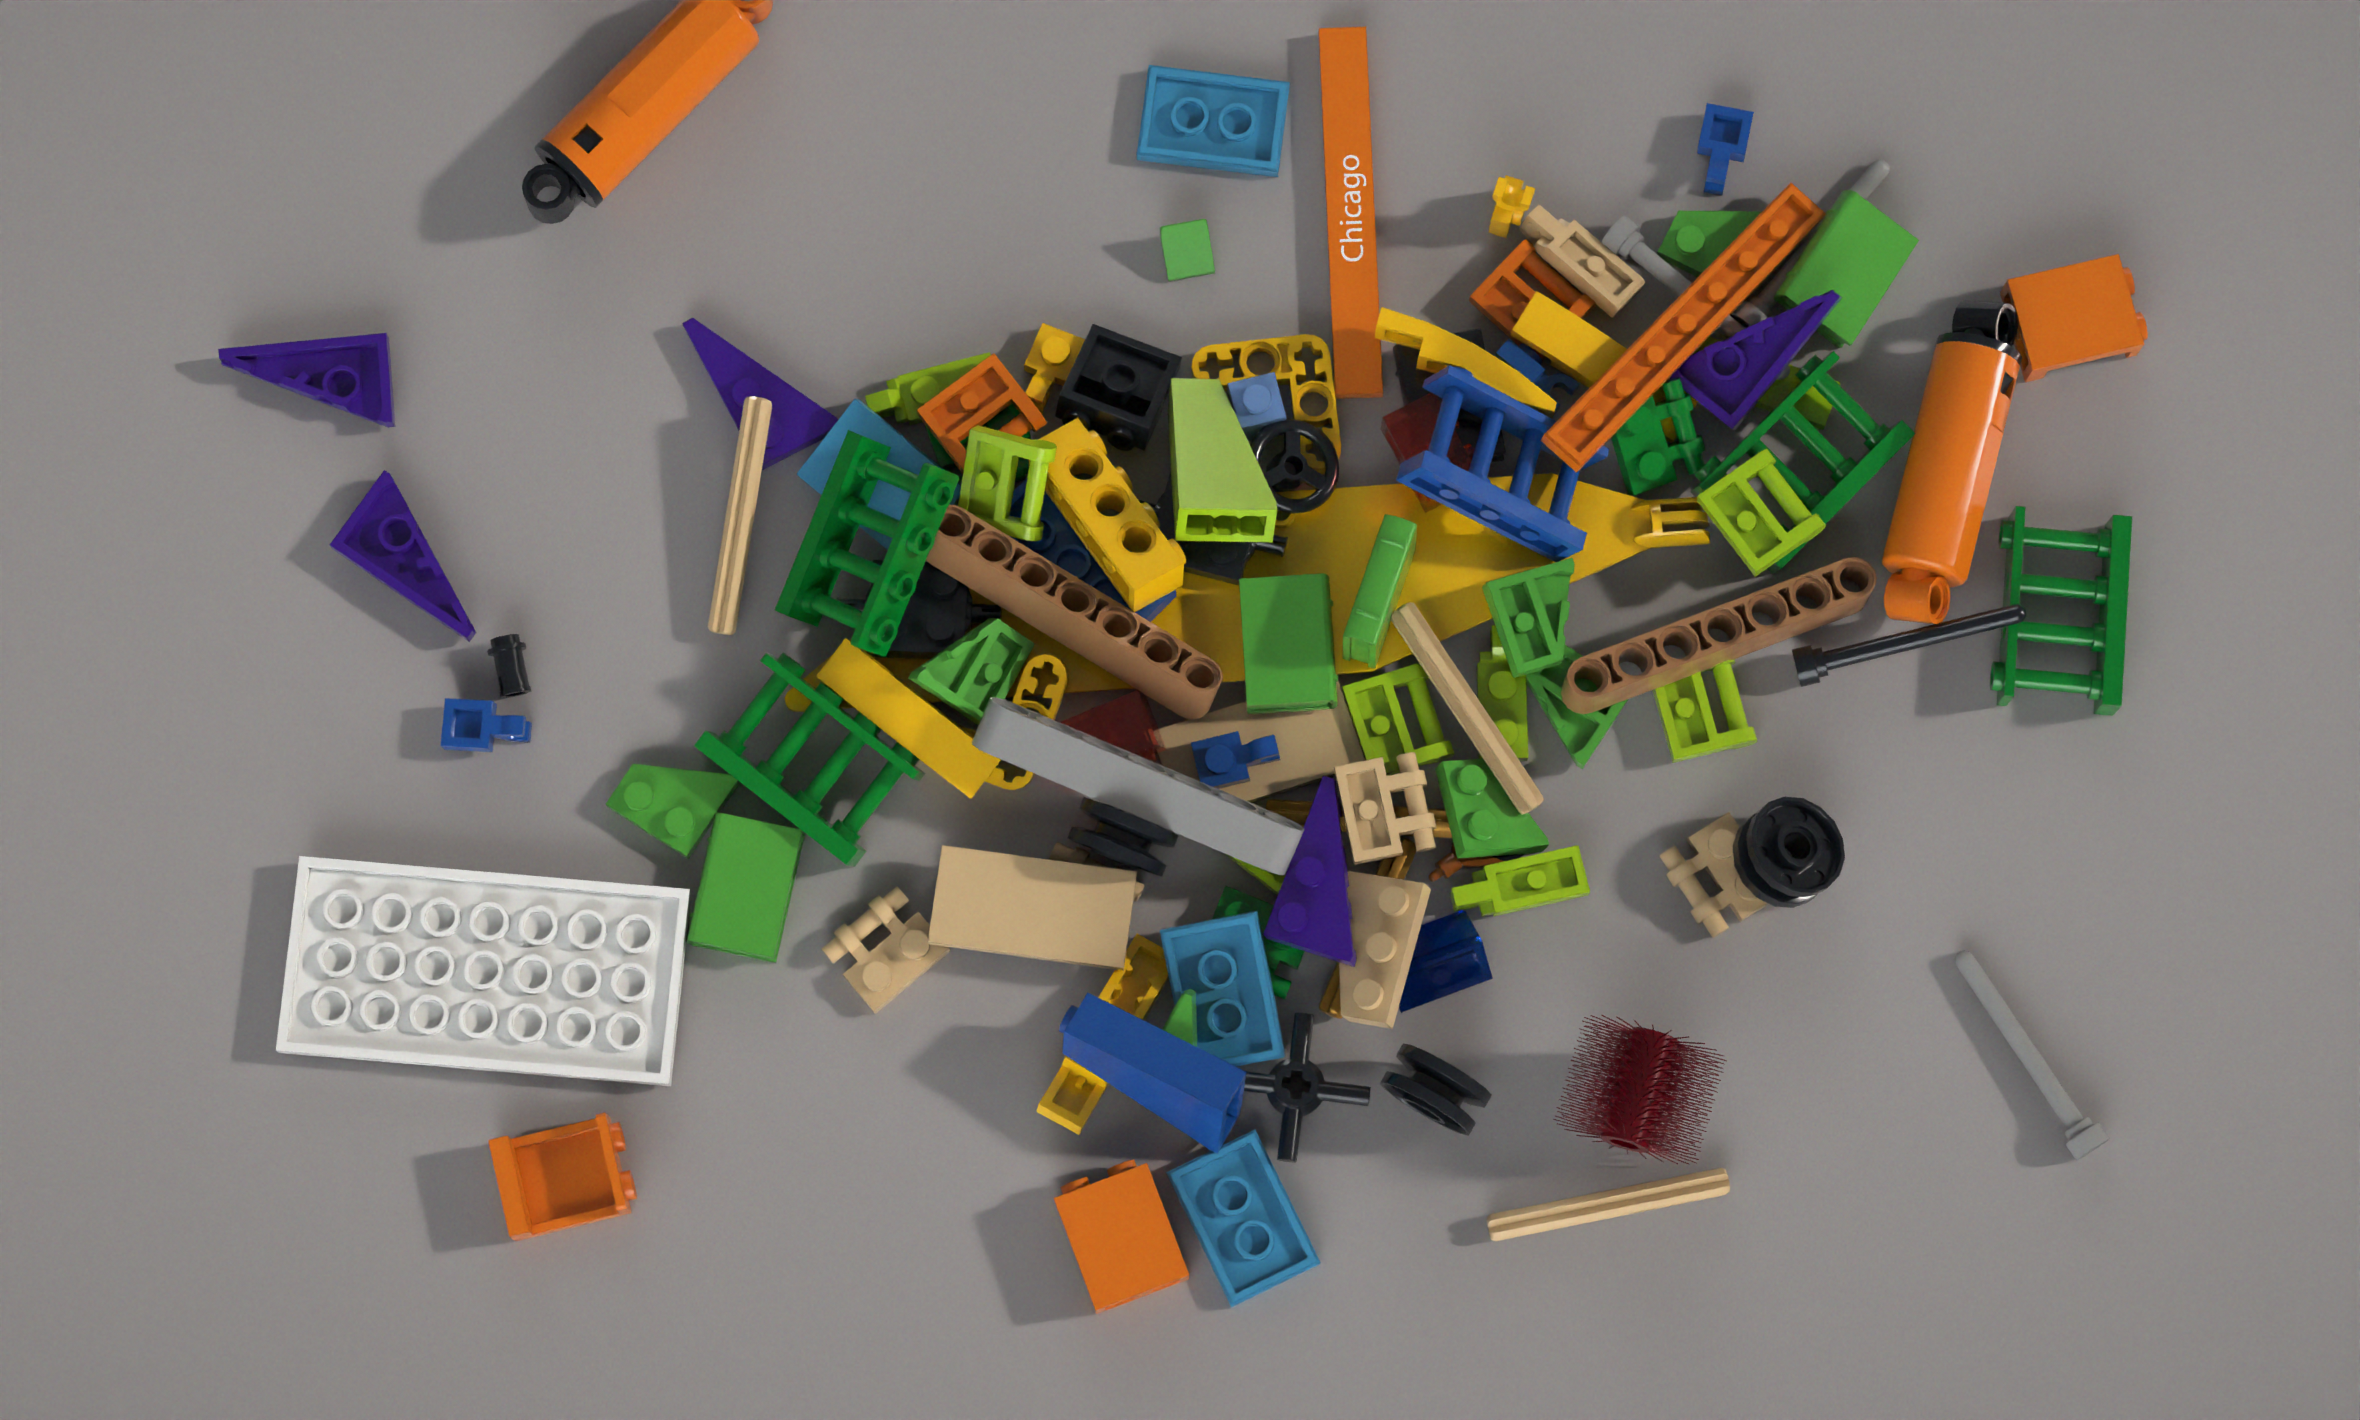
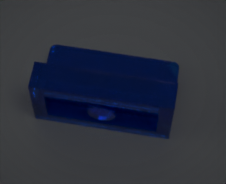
M1460 910L1421 925L1399 1004L1401 1013L1493 979L1483 942L1465 910Z

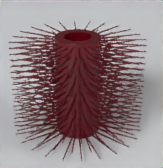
M1604 1015L1601 1016L1621 1026L1600 1018L1597 1019L1611 1025L1598 1021L1595 1022L1605 1026L1586 1022L1595 1026L1585 1025L1584 1027L1594 1030L1593 1032H1587L1596 1034V1036L1580 1033L1589 1037L1581 1039L1596 1043V1045L1582 1042L1588 1045L1582 1048L1590 1050L1588 1048L1596 1049L1601 1052L1579 1050L1589 1053L1591 1056L1575 1052L1584 1058L1580 1059L1574 1056L1573 1058L1591 1064L1574 1061L1581 1063L1582 1066L1577 1068L1582 1069V1071L1578 1072L1584 1073V1075L1569 1072L1577 1077L1567 1076L1584 1084L1570 1080L1566 1081L1576 1083L1569 1087L1577 1090L1570 1091L1579 1094L1572 1095L1588 1100L1569 1095L1571 1096L1569 1098L1561 1096L1579 1104L1569 1101L1565 1102L1585 1108L1576 1107L1572 1104L1567 1105L1583 1111L1569 1108L1572 1111H1565L1574 1114L1560 1112L1563 1113V1117L1581 1123L1555 1116L1579 1124L1575 1125L1560 1121L1577 1127L1563 1124L1558 1125L1587 1131L1569 1130L1597 1135L1576 1136L1601 1138L1602 1141L1592 1142H1607L1613 1145L1610 1148L1616 1146L1626 1149L1627 1154L1628 1150L1639 1152L1645 1159L1647 1158L1642 1153H1648L1655 1157L1649 1153L1652 1152L1671 1162L1674 1161L1662 1155L1678 1161L1681 1160L1669 1155L1691 1161L1677 1156L1681 1155L1692 1158L1686 1156L1690 1153L1677 1149L1691 1151L1675 1145L1695 1151L1699 1150L1683 1145L1701 1148L1694 1146L1696 1142L1692 1141L1696 1140L1686 1136L1701 1139L1691 1135L1702 1136V1133L1696 1134L1682 1129L1696 1132L1694 1129L1704 1131L1688 1126L1701 1125L1699 1123L1704 1122L1692 1118V1116L1706 1119L1696 1116L1698 1114H1706L1698 1110L1709 1111L1693 1105L1708 1107L1704 1106L1706 1104L1703 1103L1713 1104L1712 1102L1697 1098V1096L1711 1099L1703 1095H1710L1711 1093L1703 1090L1707 1089L1717 1092L1701 1087V1085L1717 1088L1708 1084L1716 1082L1702 1078L1703 1076L1712 1078L1707 1074L1719 1076L1708 1071L1715 1069L1706 1067V1065L1721 1068L1713 1064L1721 1062L1706 1057L1720 1058L1696 1051L1719 1056L1724 1055L1689 1048L1694 1047L1717 1051L1716 1049L1680 1044L1705 1043L1678 1041L1677 1039L1689 1038L1690 1036L1674 1038L1667 1035L1669 1032L1655 1031L1653 1024L1651 1030L1642 1028L1638 1023L1639 1027H1633L1620 1019L1632 1027L1631 1029ZM1595 1029L1604 1030L1608 1033H1604ZM1592 1037L1604 1039V1040H1606V1041H1601V1040H1598V1039H1595V1038H1592ZM1594 1041H1599V1042H1602V1043H1604V1044H1606V1045H1603V1044H1600V1043H1597V1042H1594ZM1593 1046H1596V1047H1599V1048H1603V1049H1606V1050L1597 1049V1048H1595V1047H1593ZM1585 1056L1592 1057V1058H1596V1059H1599V1060H1601V1061L1593 1060V1059L1587 1058V1057H1585ZM1696 1056H1699V1057H1702V1058H1705V1059H1708V1060H1711V1061L1703 1060V1059H1700V1058H1698V1057H1696ZM1586 1060H1591V1061L1597 1062V1063H1599V1064H1595V1063H1592V1062H1589V1061H1586ZM1696 1060L1704 1061V1062H1707V1063H1709V1064L1702 1063V1062H1698V1061H1696ZM1583 1068L1591 1069V1070L1596 1071V1072H1591V1071L1585 1070V1069H1583ZM1694 1068L1701 1069V1070H1704V1071H1707V1072H1710V1073L1698 1071V1070H1696V1069H1694ZM1580 1076L1588 1077V1078H1591V1079H1593V1080L1585 1079V1078H1582V1077H1580ZM1691 1076H1694V1077H1697V1078H1701V1079H1704V1080H1707V1081L1698 1080V1079L1693 1078V1077H1691ZM1578 1079L1586 1080V1081H1589V1082L1594 1083V1084H1590V1083H1587V1082H1584V1081H1581V1080H1578ZM1691 1080L1700 1081V1082L1705 1083V1084H1701V1083L1694 1082V1081H1691ZM1575 1087L1583 1088V1089H1586V1090H1588V1091H1583V1090H1580V1089L1575 1088ZM1689 1088L1697 1089V1090L1702 1091V1092H1705V1093L1697 1092V1091L1691 1090V1089H1689ZM1686 1096H1690V1097H1693V1098H1696V1099H1699V1100H1702V1101L1694 1100V1099H1691V1098L1686 1097ZM1570 1098L1579 1099V1100L1584 1101V1102H1586V1103H1582V1102H1579V1101H1576V1100H1573V1099H1570ZM1687 1100L1695 1101V1102H1698V1103H1700V1104L1693 1103V1102H1689V1101H1687ZM1687 1109H1692V1110L1698 1111V1112H1700V1113L1692 1112V1111H1689V1110H1687ZM1682 1111L1691 1112V1113H1693V1114H1695V1115H1692V1114H1689V1113H1685V1112H1682ZM1564 1114L1571 1115V1116H1575V1117H1578V1118H1580V1119L1572 1118V1117L1566 1116V1115H1564ZM1681 1116H1685V1117H1688V1118H1691V1119H1694V1120H1697V1121L1689 1120V1119H1686V1118L1681 1117ZM1682 1120L1690 1121V1122L1696 1123V1124H1698V1125H1695V1124H1692V1123H1688V1122H1684V1121H1682ZM1677 1131L1686 1132V1133L1691 1134V1135H1687V1134L1680 1133V1132H1677ZM1676 1136H1680V1137H1683V1138H1686V1139H1689V1140H1692V1141L1684 1140V1139H1681V1138L1676 1137ZM1677 1140L1686 1141V1142L1691 1143V1144H1693V1145L1686 1144V1143H1683V1142H1679V1141H1677ZM1672 1151L1680 1152V1153H1683V1154H1686V1155H1682V1154L1675 1153V1152H1672Z

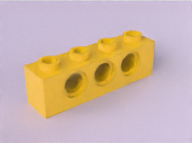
M1076 418L1038 439L1052 442L1057 446L1055 460L1049 463L1045 487L1046 493L1133 612H1137L1183 586L1184 564H1186L1183 550L1173 538L1167 540L1161 532L1158 517L1152 507L1147 502L1142 504L1132 492L1133 485L1125 470L1121 466L1114 467L1106 456V447L1097 432L1094 430L1088 432L1079 418ZM1086 473L1093 477L1088 480H1080L1074 476ZM1106 509H1113L1118 511L1119 514L1105 516L1100 512ZM1133 545H1138L1144 547L1147 550L1140 553H1134L1128 551L1126 548Z

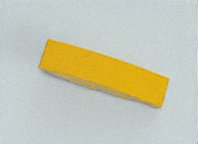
M1538 291L1535 292L1511 331L1512 337L1551 359V366L1588 388L1627 350L1624 346ZM1662 386L1653 394L1655 403L1666 400ZM1691 397L1693 407L1695 408L1698 401ZM1668 417L1660 420L1665 439L1670 443L1674 442L1677 435L1672 418Z
M1381 307L1375 338L1420 350L1417 369L1437 373L1449 365L1466 369L1473 374L1475 379L1553 419L1557 402L1518 370L1478 345L1438 326Z
M847 637L816 675L817 678L970 799H972L1001 761V759L989 755L972 745L973 737L964 731L959 724L924 699L922 694L864 650L851 645V640Z
M1136 933L1126 951L1124 971L1114 970L1098 998L1145 1021L1169 978L1163 947ZM1065 1055L1062 1066L1039 1102L1036 1112L1080 1135L1109 1083Z

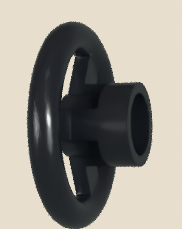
M1286 419L1285 421L1265 426L1256 434L1250 444L1260 468L1261 455L1265 446L1273 438L1284 434V450L1269 461L1266 472L1263 473L1269 487H1273L1279 492L1294 491L1302 483H1305L1316 490L1308 497L1290 499L1277 494L1271 489L1277 502V510L1286 513H1304L1324 504L1334 492L1339 478L1338 455L1330 439L1316 426L1301 420ZM1300 435L1312 441L1320 450L1325 463V475L1308 466L1306 458L1300 453ZM1285 462H1289L1295 467L1296 475L1286 471Z

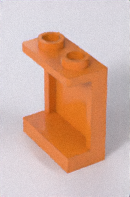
M2119 254L2007 279L2000 291L2002 303L2012 304L2016 310L2018 329L2014 346L2022 356L2020 367L2025 383L2043 379L2048 371L2123 353H2125L2126 358L2137 356L2144 346V340H2147L2148 337L2147 325L2143 314L2135 312L2131 295L2135 293L2133 276L2128 267H2122Z
M606 1112L596 1114L594 1119L512 1139L507 1135L488 1140L509 1237L514 1241L632 1213L629 1201L637 1199V1193L631 1170L622 1172L618 1152L626 1151L620 1122L611 1123V1118Z
M1134 1159L1108 1168L1107 1173L1109 1177L1090 1184L1088 1177L1067 1183L1060 1187L1062 1195L1054 1198L1056 1208L1061 1217L1096 1314L1189 1280V1272L1148 1164L1145 1163L1137 1166Z

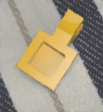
M1507 175L1505 178L1498 177L1492 196L1496 205L1491 217L1488 233L1507 238L1511 224L1520 226L1525 211L1530 207L1536 188L1526 185L1525 189H1522L1523 180Z
M1042 323L1024 364V371L1034 374L1025 393L1041 414H1043L1055 383L1064 386L1085 341L1081 337Z

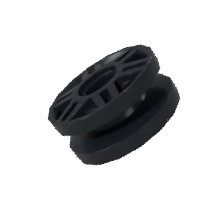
M1785 796L1764 805L1738 829L1732 846L1734 866L1742 883L1758 899L1774 907L1794 908L1810 902L1818 893L1827 889L1839 877L1845 860L1843 838L1835 821L1820 806L1804 798Z
M1086 797L1083 798L1079 809L1098 822L1094 830L1071 827L1067 837L1069 840L1092 849L1091 851L1134 869L1139 868L1160 877L1163 876L1167 865L1148 852L1152 844L1175 847L1179 837L1177 834L1111 805Z
M1403 1043L1396 1057L1412 1073L1407 1077L1387 1071L1380 1085L1396 1099L1428 1119L1459 1134L1469 1136L1476 1122L1460 1108L1462 1102L1485 1108L1492 1094L1476 1080L1446 1061L1425 1050Z

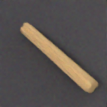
M746 397L743 405L708 622L709 631L717 634L733 635L737 627L772 410L771 401L762 397Z
M1409 602L1399 607L1392 613L1390 620L1519 813H1529L1544 801L1543 795L1416 605Z
M1717 1168L1493 1213L1487 1217V1228L1491 1240L1500 1241L1723 1196L1730 1192V1182L1724 1168Z

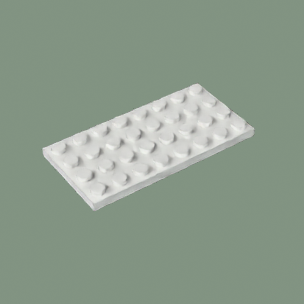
M299 856L276 1051L278 1053L671 1086L692 892L690 889Z

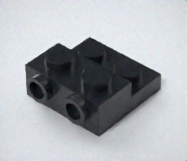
M1092 324L1059 394L1055 417L1062 419L1063 425L1079 418L1087 431L1094 430L1101 435L1107 436L1108 442L1119 450L1130 451L1136 447L1145 451L1161 416L1165 399L1170 391L1171 378L1176 377L1180 369L1182 357Z

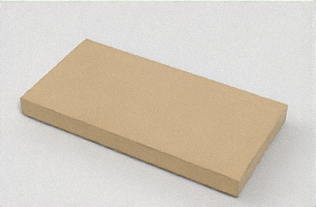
M1339 680L1336 682L1338 706L1334 709L1247 714V701L1209 712L1198 719H1187L1151 731V737L1160 764L1198 781L1200 780L1191 742L1238 731L1241 743L1244 745L1258 738L1275 735L1281 760L1247 767L1250 782L1219 789L1250 803L1319 782L1323 776L1335 777V766L1365 761Z
M942 845L928 944L1124 971L1137 871Z

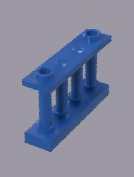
M1449 365L1426 378L1422 388L1443 398L1429 449L1402 462L1396 481L1554 562H1559L1583 550L1587 533L1571 525L1567 519L1580 470L1582 471L1607 458L1609 448L1602 446L1577 473L1562 460L1549 513L1532 505L1527 497L1540 450L1560 459L1540 441L1543 435L1557 421L1475 379L1470 371L1460 367ZM1460 408L1483 419L1469 471L1454 465L1447 457ZM1500 429L1523 440L1509 492L1491 484L1487 478Z

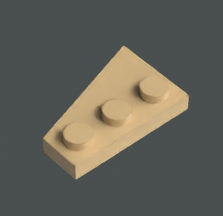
M1348 871L1349 886L1347 892L1352 908L1353 919L1350 920L1353 948L1356 951L1357 961L1355 967L1339 962L1341 1016L1350 1022L1393 1029L1431 889L1421 882Z

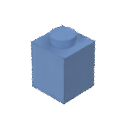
M1275 372L1227 384V397L1248 441L1253 440L1256 434L1265 426L1286 420L1287 417Z

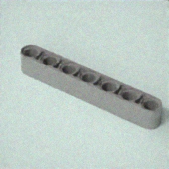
M990 697L972 740V745L989 755L1274 874H1286L1304 832V828L1286 817L1001 698Z

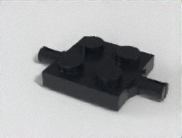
M1170 471L1165 492L1159 498L1157 504L1147 503L1156 513L1160 524L1159 529L1167 540L1171 538L1175 540ZM1274 534L1273 543L1176 542L1180 545L1186 557L1184 572L1239 585V579L1243 578L1246 564L1255 553V550L1283 557L1288 537Z
M873 560V562L882 565L883 560ZM925 562L916 583V589L909 600L898 627L896 638L892 642L888 654L883 657L868 651L866 652L872 657L931 659L970 632L972 623H983L989 618H998L1002 621V607L997 604H973L969 587L934 567L929 562ZM871 583L865 599L837 597V600L863 611L874 584Z

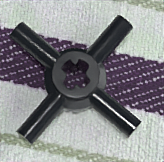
M1295 1013L1290 1056L1288 1059L1276 1064L1269 1074L1246 1071L1244 1091L1267 1094L1270 1104L1282 1114L1277 1155L1278 1161L1297 1162L1302 1117L1315 1111L1322 1101L1361 1106L1369 1105L1371 1087L1325 1081L1320 1069L1309 1061L1314 1022L1313 1014ZM1291 1076L1302 1077V1085L1310 1088L1308 1093L1301 1092L1300 1099L1290 1098L1289 1089L1282 1088L1283 1082L1290 1084Z

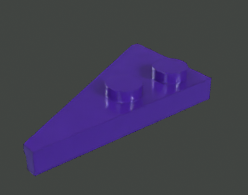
M1830 290L1820 296H1814L1801 302L1800 305L1777 316L1769 317L1745 328L1723 341H1717L1704 347L1703 350L1691 355L1671 375L1670 379L1680 377L1683 390L1727 426L1736 430L1842 297L1834 290Z
M691 318L682 323L738 431L740 430L743 405L746 397H762L771 401L772 410L762 470L823 440L839 420L696 319Z
M387 333L218 349L219 359L225 367L385 427H395L390 343Z
M384 470L329 545L334 551L470 642L477 632L390 473Z
M1323 776L1303 827L1304 832L1286 872L1263 935L1268 940L1355 967L1357 956L1353 948L1350 919L1353 918L1347 892L1349 880L1345 846L1342 844L1340 817H1342L1340 798L1337 796L1335 779Z

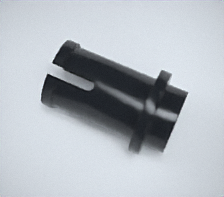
M519 634L504 635L491 639L492 648L487 650L488 656L494 657L501 691L500 697H516L531 692L522 653L526 649V643L520 642Z

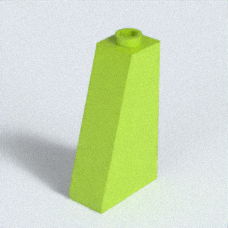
M1171 378L1167 412L1175 541L1273 543L1277 502L1220 380Z

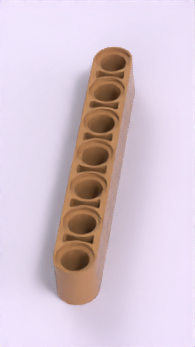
M956 505L948 506L936 534L934 545L926 559L931 565L1176 714L1187 719H1198L1209 712L1223 679L1222 670L1215 661L967 510Z
M1845 558L1580 657L1571 664L1567 671L1561 690L1562 700L1567 708L1575 713H1593L1686 678L1697 672L1710 669L1724 661L1734 660L1856 614L1866 605L1876 585L1877 577L1875 570L1869 562L1862 558ZM1847 579L1857 583L1861 592H1849L1844 589L1840 581ZM1806 596L1813 599L1817 604V608H1804L1799 604L1796 597ZM1757 612L1765 613L1770 616L1774 624L1768 626L1761 625L1756 622L1752 614ZM1720 629L1728 635L1730 640L1727 642L1716 641L1709 635L1708 630ZM1669 645L1677 646L1683 650L1686 657L1681 659L1672 658L1667 655L1664 647ZM1622 662L1634 663L1640 668L1641 674L1628 675L1622 671L1619 664ZM1581 678L1589 679L1596 685L1597 690L1594 692H1584L1576 686L1575 680Z

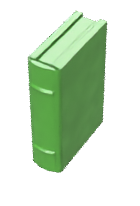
M1844 190L1832 208L1826 211V217L1791 271L1786 273V279L1773 299L1787 310H1790L1814 296H1820L1830 290H1834L1842 299L1818 327L1816 332L1838 348H1842L1844 343L1850 346L1857 338L1919 240L1853 190Z
M1384 515L1343 634V659L1350 661V658L1367 663L1370 668H1376L1391 624V615L1396 609L1416 551V523L1397 516Z
M1321 573L1239 579L1247 714L1326 710L1337 707L1336 682L1338 681V676L1335 672L1331 613L1333 601L1330 598L1329 576Z
M715 813L711 834L707 838L709 843L693 912L689 914L691 920L686 943L696 947L776 963L805 834H803V831L797 828L725 813Z

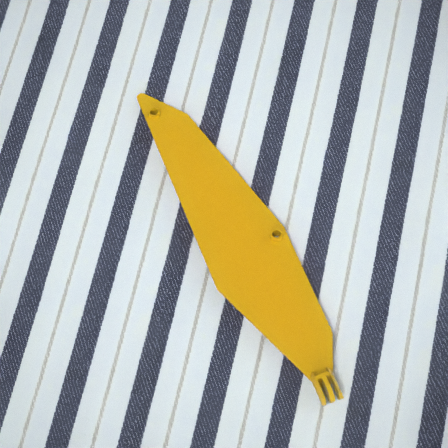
M1554 473L1533 475L1527 497L1532 505L1549 513L1559 475ZM1513 476L1489 477L1488 479L1491 484L1509 492ZM1577 480L1567 519L1571 525L1586 532L1587 535L1583 550L1563 559L1573 558L1575 564L1574 573L1570 576L1569 584L1650 548L1710 544V533L1704 530L1709 526L1707 513L1702 511L1704 509L1697 502V497L1644 500ZM1401 483L1335 488L1330 498L1318 508L1304 513H1289L1290 516L1286 520H1276L1274 534L1288 537L1284 556L1281 557L1255 550V553L1246 564L1243 578L1321 573L1329 576L1330 598L1333 601L1331 613L1335 672L1338 675L1373 672L1413 654L1391 621L1375 669L1368 667L1367 663L1350 658V661L1343 659V634L1385 514L1397 516L1417 524L1416 551L1395 610L1406 603H1414L1440 642L1493 619L1482 589L1486 582L1555 562ZM1316 490L1276 493L1290 499H1301L1310 496ZM1138 545L1128 547L1134 553L1147 550ZM1184 572L1183 586L1176 589V597L1151 623L1215 661L1222 670L1223 679L1221 683L1245 681L1239 585ZM970 588L973 604H995ZM1002 608V622L1035 643L1005 698L1015 696L1023 670L1028 661L1042 654L1055 655L1067 666L1069 678L1064 694L1135 689ZM972 623L971 630L979 626L981 623ZM873 657L922 694L923 698L928 702H943L908 679L912 671L930 659ZM829 658L803 679L816 688L822 682L816 675ZM1047 662L1044 668L1034 669L1033 676L1039 679L1037 692L1032 694L1026 689L1024 696L1043 695L1048 684L1058 683L1059 676L1052 672L1054 666L1052 663ZM794 687L785 695V704L793 712H804L812 702ZM843 700L839 706L842 709L854 708L846 700Z

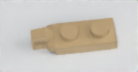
M1538 205L1526 216L1519 228L1534 245L1533 247L1546 262L1582 293L1587 294L1594 300L1595 304L1611 318L1645 284V279L1575 219L1571 223L1562 218L1557 220L1541 205Z

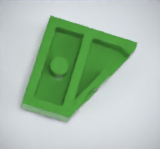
M1679 210L1657 251V255L1666 262L1699 277L1761 211Z
M1573 558L1489 581L1482 586L1513 678L1557 666L1563 661L1566 641L1564 625L1568 621L1570 601H1567L1569 583L1575 566Z
M989 618L912 671L908 679L979 726L990 697L1005 699L1035 643L1000 619Z
M1565 645L1564 658L1559 665L1527 674L1526 681L1574 763L1583 770L1629 699L1588 714H1579L1568 709L1562 700V685L1571 664L1583 656ZM1581 678L1575 680L1576 686L1584 692H1594L1597 690L1596 685L1589 679Z
M1483 758L1442 761L1435 768L1457 859L1541 853L1549 846L1546 835L1529 813H1519Z
M632 764L606 802V806L689 859L713 824L715 813L721 812L740 782L730 774Z

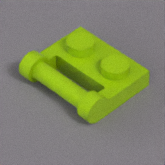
M979 425L971 428L958 506L1008 536L1026 541L1042 540L1044 523L1040 521L1049 463L1055 460L1056 444L1045 440H1031ZM1019 457L1030 460L1021 518L1010 516Z
M1768 449L1759 452L1697 496V502L1755 577L1801 544L1813 539L1826 527L1818 514L1812 515L1776 469L1774 466L1776 460ZM1753 478H1760L1796 527L1789 532L1784 530L1748 483Z
M1735 659L1724 661L1714 665L1715 667L1702 671H1713L1730 731L1717 733L1701 672L1652 690L1672 763L1728 749H1739L1758 742L1754 727L1748 726L1732 670V665L1736 663Z
M1420 663L1342 686V692L1365 760L1383 757L1387 776L1400 773L1397 756L1401 754L1415 752L1419 767L1438 763L1455 755L1451 741H1445L1427 687L1426 680L1429 677ZM1407 686L1427 746L1415 750L1413 748L1394 690L1399 687Z

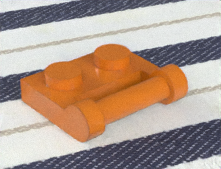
M1528 239L1523 240L1469 297V302L1518 346L1522 342L1512 337L1511 331L1535 294V291L1515 274L1522 267L1569 308V311L1583 320L1596 306L1594 300L1585 293L1582 295L1537 255L1533 247L1534 245ZM1534 350L1542 361L1546 358V356Z
M994 353L917 409V415L949 454L962 474L967 450L960 442L969 436L971 428L977 425H984L1011 404L1015 406L1020 414L998 431L1022 437L1028 431L1036 432L1047 424L1039 409Z

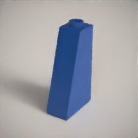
M1088 992L1079 1007L1070 1006L1059 1028V1032L1064 1034L1062 1053L1218 1154L1241 1114L1246 1071Z

